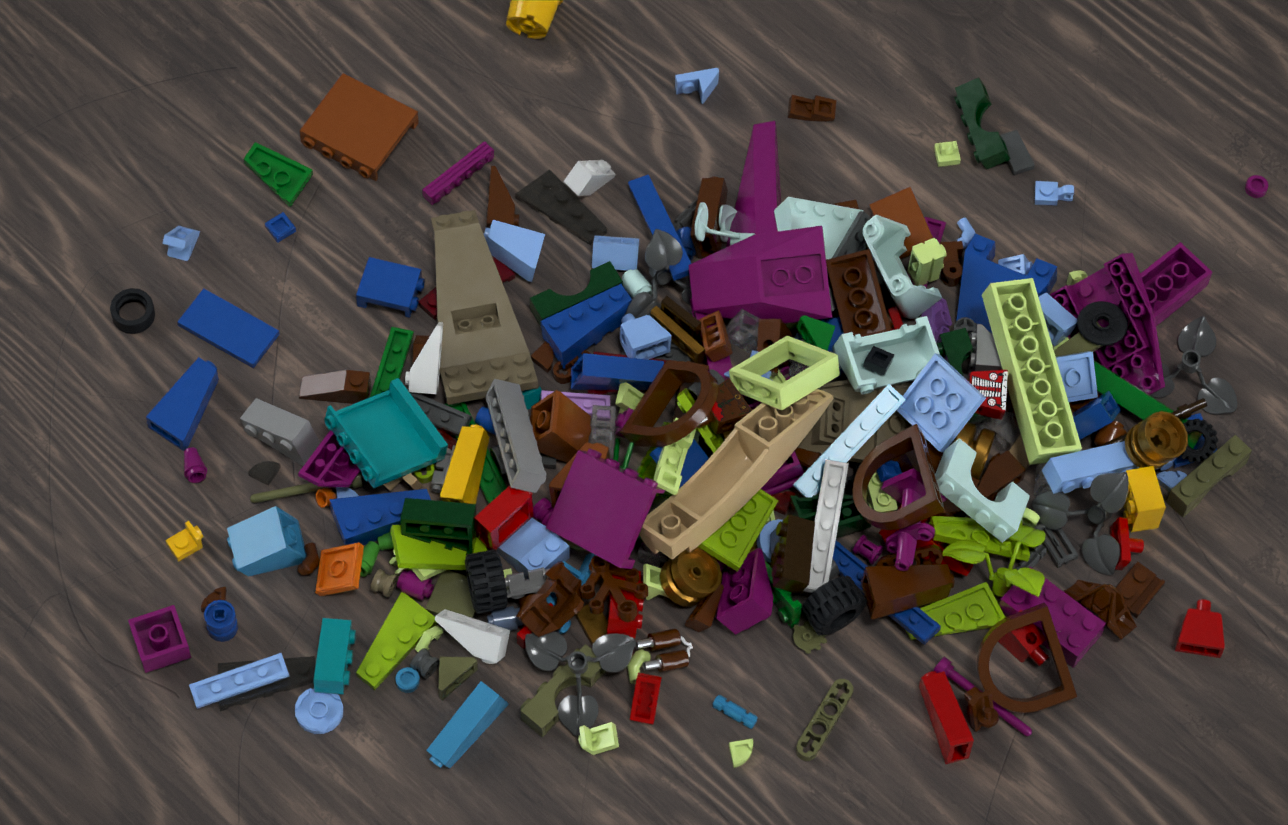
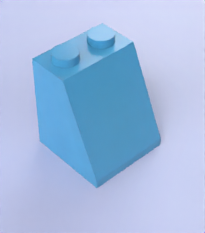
M277 506L227 528L229 535L227 541L234 556L232 559L233 565L237 571L248 577L299 565L307 557L299 521Z

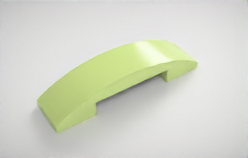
M697 428L681 440L662 448L654 480L658 482V487L673 495L678 493L682 479L680 474Z

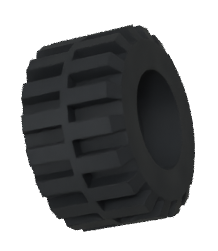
M494 549L467 554L465 567L474 610L478 614L505 609L508 597L504 572L498 552Z
M842 576L832 579L817 588L803 603L801 611L816 633L823 636L837 632L854 621L866 607L867 600L851 577Z

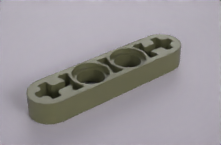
M838 679L833 683L796 746V754L801 760H813L827 740L852 698L853 685L849 680ZM845 687L846 693H843L838 701L836 699L838 690ZM827 705H833L837 708V713L835 715H827L824 708ZM816 724H821L825 727L826 732L822 735L815 734L812 727ZM811 738L813 740L811 751L804 753L803 747H807Z

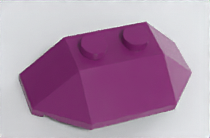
M330 430L299 471L298 476L318 487H350L361 470L351 461L348 452L339 445L337 437Z

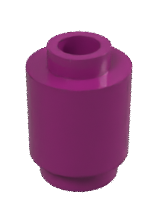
M404 570L397 582V588L401 589V592L421 601L431 596L434 585L431 584V578L421 581L411 570L409 572Z

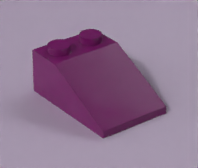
M758 548L747 555L738 571L729 566H726L723 570L722 585H724V589L718 604L716 619L735 635L749 629L762 620H766L772 613V589L763 551Z

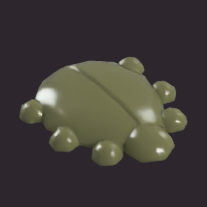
M808 621L804 622V625L801 626L794 625V643L800 649H803L806 654L811 653L813 649L820 650V643L825 644L827 642V639L824 638L826 635H818Z

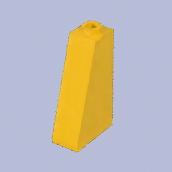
M462 426L440 493L442 501L476 504L490 438L482 426Z

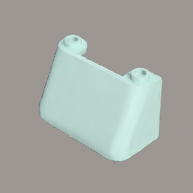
M875 215L863 227L864 239L900 315L908 319H915L942 299V296L935 287L926 289L923 285H913L899 258L900 255L907 251L904 246L905 237L911 235L908 227Z
M927 316L916 318L915 325L907 326V324H904L900 329L861 337L860 334L853 336L852 332L841 334L832 347L833 353L838 355L839 365L856 392H860L863 395L873 392L874 389L886 387L888 384L895 385L913 381L935 353L940 354ZM873 346L895 354L885 376L863 367L865 359Z

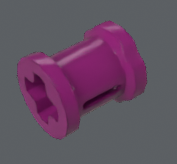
M863 534L856 542L852 552L861 554L873 565L880 557L884 547L875 545L867 540V536Z

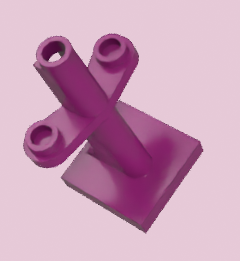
M914 468L883 481L881 490L902 504L901 508L926 495L921 473ZM941 494L942 502L946 501L947 498ZM920 521L899 529L886 538L887 550L890 553L896 554L895 567L898 570L907 571L909 566L913 565L917 540L930 541L935 536L934 527Z

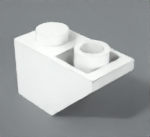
M604 160L578 161L564 180V183L578 196H589L612 180L616 174Z

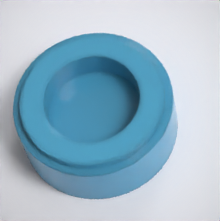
M410 667L399 670L396 674L397 688L405 693L415 691L420 685L419 673Z

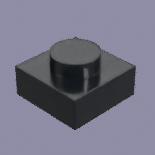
M873 346L865 359L863 367L885 376L895 354Z

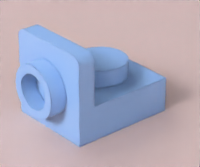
M1024 254L998 260L999 265L1026 276L1033 265L1032 261L1029 262Z

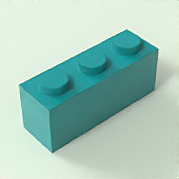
M322 619L313 679L315 692L344 694L345 685H349L350 671H347L348 664L352 665L353 650H350V646L355 644L356 630H352L351 620Z

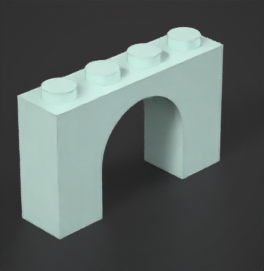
M959 438L945 449L935 473L939 491L1003 543L1018 531L1030 495L1012 481L997 493L994 502L985 498L977 490L971 478V467L977 452Z

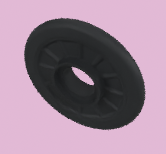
M1098 301L1088 304L1081 310L1078 315L1077 325L1079 332L1087 341L1105 346L1112 345L1124 337L1128 329V320L1122 309L1115 304ZM1104 319L1109 325L1107 327H1099L1096 322Z

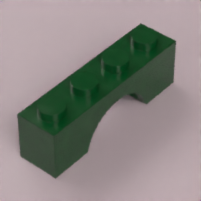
M978 77L955 87L957 96L954 98L958 108L963 110L964 114L961 115V119L965 127H969L970 132L967 133L971 145H975L976 151L973 153L977 163H982L987 170L1010 160L1007 146L999 132H988L981 128L982 116L988 107L992 105L981 79Z
M609 261L590 270V282L582 292L566 296L548 289L530 297V310L541 327L540 321L619 284L623 285V281Z
M966 328L939 334L936 344L940 355L964 377L962 363L970 357L973 349ZM974 413L968 422L975 424L992 418Z

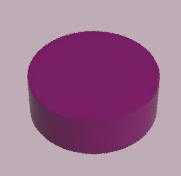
M1253 175L1248 178L1245 191L1253 198H1261L1267 193L1268 181L1260 175Z

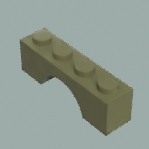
M1234 435L1170 490L1166 502L1181 517H1185L1199 505L1204 496L1221 479L1228 475L1232 476L1248 462L1252 450Z
M586 644L581 649L577 648L575 650L584 653L586 657L596 658L592 649ZM600 661L588 662L587 671L581 674V685L591 688L606 673L601 668ZM568 662L564 666L560 665L553 673L554 677L548 683L546 681L543 682L538 688L537 694L532 699L528 698L520 708L521 720L542 738L559 721V712L555 705L557 696L565 688L577 685L576 674L570 671Z

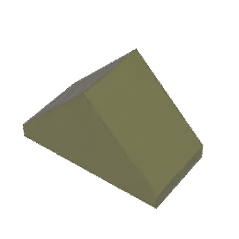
M440 657L438 689L439 698L442 701L478 670L477 660L474 657Z

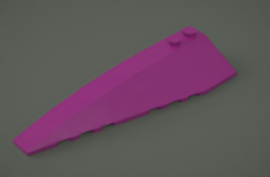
M776 121L753 125L735 205L737 213L731 223L730 231L755 234L778 232L774 210L782 202ZM728 237L726 247L730 246V237Z

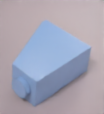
M492 220L491 227H486L484 232L491 255L527 281L532 282L545 234Z

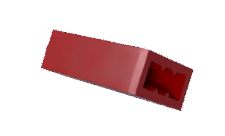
M936 671L928 672L921 677L919 688L945 764L969 759L974 739L944 671L939 673Z

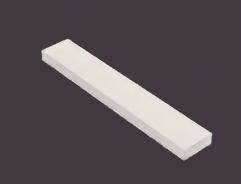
M825 459L815 516L810 581L803 591L813 593L817 588L829 581L849 463Z

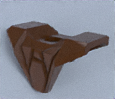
M558 561L545 573L547 579L536 594L527 596L516 616L537 637L560 629L583 608L584 601L580 592L581 580L576 578L564 566L562 561ZM551 592L557 597V603L554 606H550L546 600Z
M1077 580L1069 589L1064 590L1067 595L1079 604L1095 612L1106 623L1108 630L1121 640L1137 627L1125 603L1123 593L1113 585Z

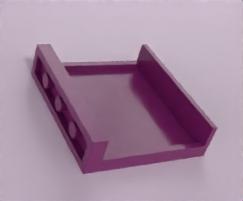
M590 448L588 451L578 450L546 529L619 568L632 569L635 560L630 558L633 547L656 493L664 494L665 490L658 487V482L646 477L642 479L638 477L639 472L630 468L623 469L619 467L620 463L610 458H607V460L601 458L602 454Z

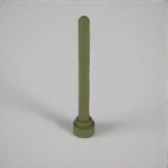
M360 473L350 487H363ZM307 483L252 494L250 501L252 503H259L335 487H318L313 483Z

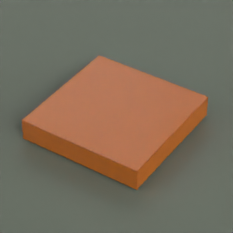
M358 542L321 550L315 591L317 595L325 596L359 588L364 545Z

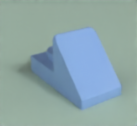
M712 68L675 75L676 94H689L693 91H698L701 103L703 104L718 84L719 69Z
M177 226L165 234L163 244L169 245L167 255L188 261L200 231Z

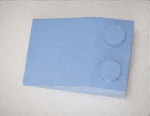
M533 518L526 522L496 550L518 572H523L526 580L529 579V570L542 567L550 569L558 561L563 560L566 562L570 558V546L556 533L546 529L545 525Z

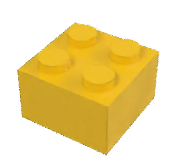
M1154 466L1126 470L1129 488L1124 504L1125 511L1123 516L1128 518L1131 532L1159 528L1166 506Z

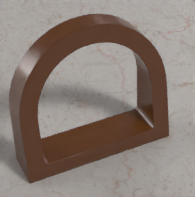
M667 360L620 433L627 440L633 442L635 447H663L681 440L698 427L713 408L719 391L718 381L700 364ZM701 382L699 396L687 413L668 425L653 427L681 383Z
M917 424L876 446L865 457L856 472L853 483L854 503L862 517L874 527L884 530L902 529L945 511L926 439ZM915 450L926 495L893 512H878L870 508L867 503L866 494L868 484L874 473L887 461Z
M1045 603L1008 616L997 622L987 632L979 647L977 671L983 688L985 690L988 689L992 693L993 701L998 705L1011 711L1029 713L1077 697L1048 606ZM1040 621L1061 686L1030 698L1010 697L1001 692L991 679L989 661L992 650L1005 634Z

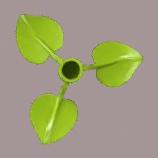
M1019 525L1018 531L1009 537V539L1017 541L1009 567L999 568L995 573L993 572L989 554L984 552L985 546L975 541L959 540L953 542L944 549L942 556H949L972 564L986 560L989 580H993L992 592L997 596L1003 597L1013 584L1039 597L1045 582L1044 575L1031 568L1023 567L1017 570L1013 569L1021 544L1029 547L1039 546L1045 541L1046 534L1043 530Z

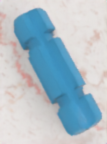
M718 695L714 699L713 707L715 709L723 710L724 714L739 723L741 721L744 722L743 725L752 729L757 723L758 717L751 712L747 713L746 709L732 701L727 702V698L722 695Z

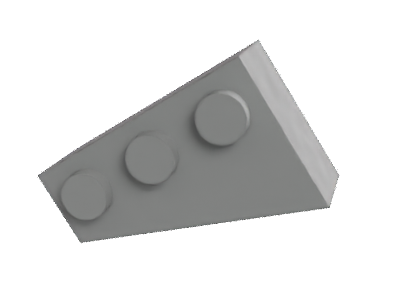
M256 398L240 417L244 431L249 436L258 438L302 466L305 465L320 444L308 420Z

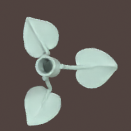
M700 202L695 220V235L699 241H704L706 232L720 235L723 242H727L728 237H730L731 246L755 235V233H736L730 231L731 223L737 213V210L730 205H721L720 231L709 229L707 227L708 207L706 203Z

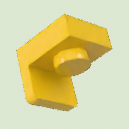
M190 521L185 522L186 528L165 540L178 562L203 548L201 541L203 534L197 525L193 527Z

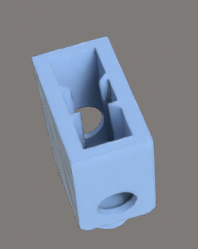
M629 313L622 318L619 339L628 358L649 360L670 352L672 335L650 315L635 318L633 314Z

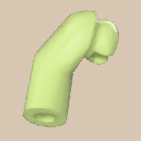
M644 649L635 651L627 666L631 684H636L638 672L640 673V667L643 662L650 661L651 659L650 653L644 651Z

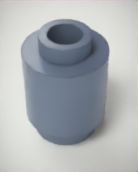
M510 606L505 609L491 611V615L487 616L489 624L510 631L518 630V627L523 626V623L516 617L520 607L514 608V606Z

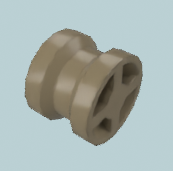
M378 569L372 580L370 590L382 592L385 597L389 598L396 587L398 576L395 574L388 575L385 573V570Z

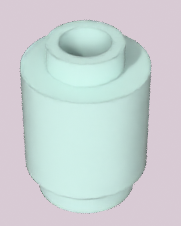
M630 269L622 275L623 287L632 298L641 292H647L652 296V286L639 270Z

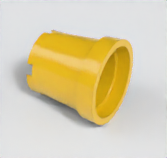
M511 0L506 26L518 35L521 32L527 33V38H544L549 31L558 5L563 0Z

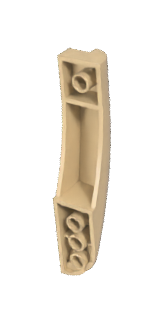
M816 389L783 410L761 403L738 421L725 441L705 464L679 488L678 493L670 496L647 515L639 533L646 546L655 554L660 551L672 560L684 550L691 552L735 515L776 473L832 402L833 395Z

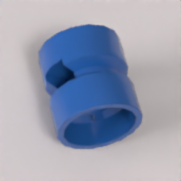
M216 600L208 604L204 612V618L209 636L219 642L229 641L234 638L238 631V623L232 604L225 600Z

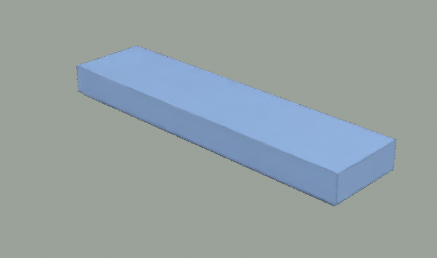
M282 653L189 684L198 709L290 676Z

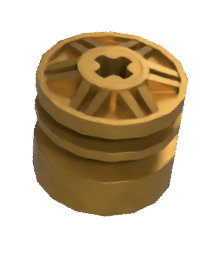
M1164 411L1153 413L1144 421L1139 422L1127 432L1125 437V449L1128 457L1140 468L1154 466V469H1159L1169 461L1179 457L1186 450L1188 444V434L1184 424L1175 415Z

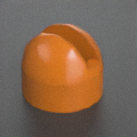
M330 488L319 489L316 492V501L322 508L330 506L329 499H336L335 492Z

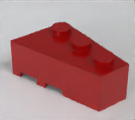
M639 571L640 579L637 582V584L643 583V581H641V571ZM612 574L613 578L625 580L623 576ZM621 590L626 600H632L636 603L637 612H642L644 599L636 598L634 592ZM610 593L607 634H624L635 639L636 630L642 628L643 615L637 613L633 621H623L618 616V605Z

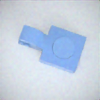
M1035 182V205L1057 206L1058 200L1073 201V185H1064L1058 188V182Z

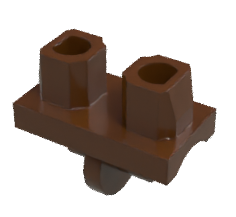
M973 687L964 694L965 700L968 702L966 710L970 716L971 728L975 732L981 726L990 728L998 723L999 715L994 709L992 693L988 689L981 692L977 687Z

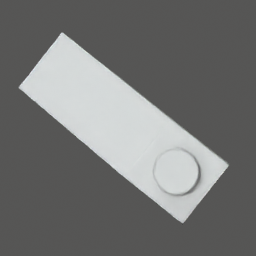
M438 322L412 365L410 372L406 371L405 385H409V392L437 394L439 390L443 322Z
M446 609L435 616V621L473 656L481 658L483 662L494 664L505 657L510 630Z

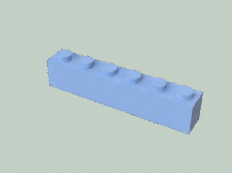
M1125 441L1052 457L1045 464L1042 472L1053 494L1058 492L1069 493L1080 487L1084 489L1089 488L1092 481L1101 474L1121 473L1140 467L1136 466L1128 457ZM1174 460L1169 461L1159 469L1161 471L1169 469L1173 465Z

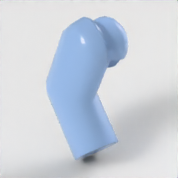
M966 217L957 222L962 231V237L958 238L957 241H962L963 249L967 248L972 237L976 234Z

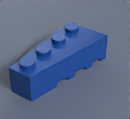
M427 489L329 499L331 512L344 545L358 542L366 545L369 541H378L379 536L390 532L392 525H401V514L405 498L431 500Z

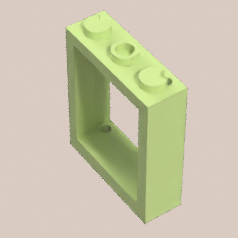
M785 336L729 370L730 380L740 394L780 410L787 408L840 375L837 354L790 336ZM788 359L809 366L782 384L761 376Z

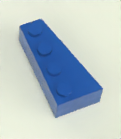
M622 284L540 321L542 337L551 346L553 354L561 362L563 369L576 356L580 357L581 353L593 343L595 345L599 343L606 333L613 332L622 324L621 320L632 301Z

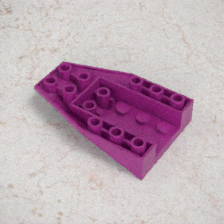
M823 226L755 234L689 265L693 311L712 314L719 310L722 317L758 325L759 319H782L786 324L799 322L800 317L804 315L817 320L833 318Z
M1122 253L1104 264L1105 267L1074 285H1065L1049 295L1076 319H1078L1081 310L1093 302H1110L1121 308L1128 320L1126 334L1120 341L1112 345L1102 346L1094 351L1093 358L1099 364L1151 395L1165 387L1155 316L1133 253ZM1100 319L1097 321V323L1101 327H1107L1109 325V323L1104 319ZM1078 325L1068 335L1069 339L1079 333Z

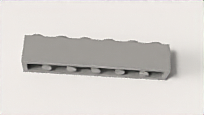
M494 379L485 397L510 487L537 493L541 484H544L546 480V471L543 467L542 456L538 450L537 440L534 436L533 426L529 419V412L524 402V395H522L520 384Z

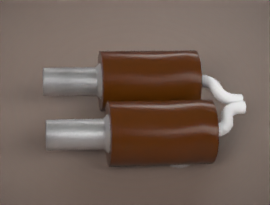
M674 628L649 633L647 639L636 641L635 648L649 647L651 651L679 646L682 641L684 645L688 646L686 651L683 649L658 654L655 660L643 662L642 664L644 670L657 668L659 672L688 667L690 649H693L692 643L686 642L680 636L679 631Z

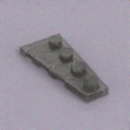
M548 170L515 194L517 200L526 202L531 206V209L545 214L549 217V220L555 224H561L567 228L568 232L589 245L593 243L595 235L604 236L607 233V227L551 170Z
M315 656L283 658L290 677L219 701L220 711L227 710L228 707L233 705L250 703V700L273 696V693L279 691H289L314 683ZM256 661L218 663V674Z

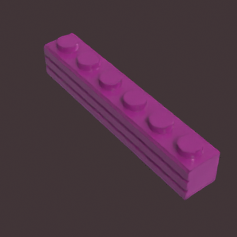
M485 141L423 188V197L431 205L438 203L443 196L451 193L452 189L456 186H460L475 171L480 170L484 164L492 161L494 149Z

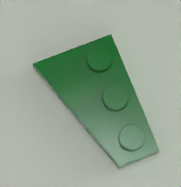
M256 142L244 157V163L289 207L292 206L313 175L312 169Z
M765 561L773 594V603L778 608V615L783 623L787 622L789 627L793 628L794 625H799L802 604L798 599L793 602L790 595L791 592L773 587L772 568Z

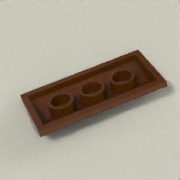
M870 249L827 259V270L844 334L852 332L853 336L860 334L861 337L891 331Z

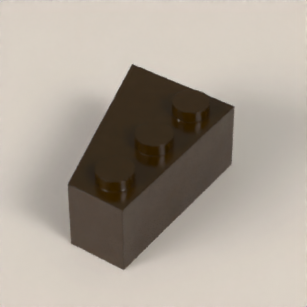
M789 514L782 522L778 523L776 529L770 534L773 587L800 594L809 585L814 521Z

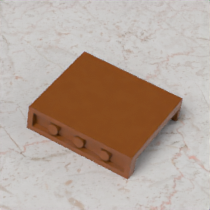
M343 73L300 129L301 143L308 149H315L328 159L332 158L340 162L343 167L359 172L362 177L377 181V171L409 128L415 129L419 124L418 111Z

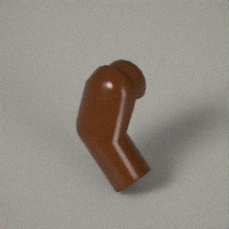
M308 543L304 546L307 557L297 566L298 573L302 576L313 573L319 566L320 558L315 543Z

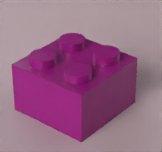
M175 605L128 620L145 673L191 658L189 646Z

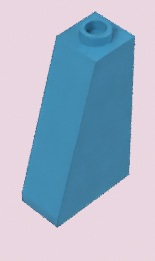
M480 681L426 750L432 755L430 760L440 768L445 765L450 769L503 712L509 703Z

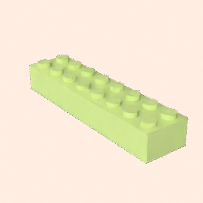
M1033 278L990 283L982 293V298L1002 369L1008 370L1007 387L1029 465L1047 463L1052 457L1080 451L1082 449Z

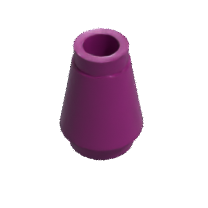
M194 447L187 448L184 451V476L191 483H199L206 478L207 468L197 449Z

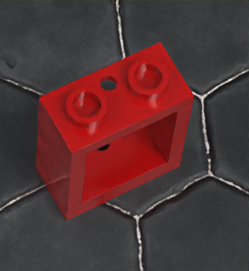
M508 486L474 517L476 536L487 548L497 550L534 516L532 492Z

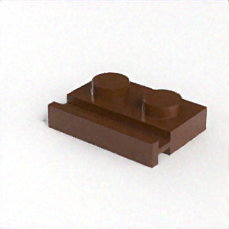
M1138 561L1116 587V589L1123 593L1128 610L1134 614L1135 618H1138L1165 584L1163 579L1160 580L1156 577L1155 573Z

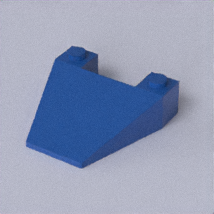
M974 234L965 250L956 321L963 317L970 318L976 324H982L992 334L982 298V293L989 284L1033 278L1039 297L1046 292L1050 294L1057 281V266L1036 258L1026 276L992 262L995 257V241Z

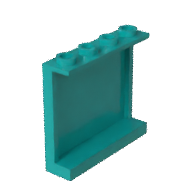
M399 378L391 381L388 391L337 411L331 405L327 407L324 419L326 427L332 430L337 437L339 445L345 448L351 461L358 466L363 478L369 481L373 488L445 459L448 448L447 442Z

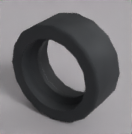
M129 288L122 290L111 301L110 312L113 323L122 332L129 334L143 332L154 321L155 309L152 298L141 289ZM130 302H140L146 307L145 314L136 320L121 318L119 310Z

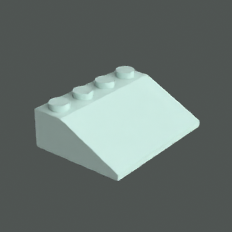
M787 197L774 210L778 231L823 226L827 260L833 257L860 211L864 210Z

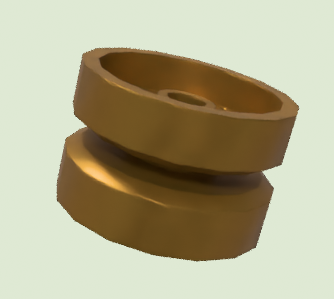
M967 422L956 436L954 442L960 438L977 452L971 467V477L979 480L986 464L995 432L984 428L980 431L977 440H974L977 430L976 425Z
M698 546L691 552L684 550L673 560L669 559L661 568L660 573L661 586L666 595L674 603L690 607L698 604L706 596L717 590L721 584L722 577L720 565L715 557Z

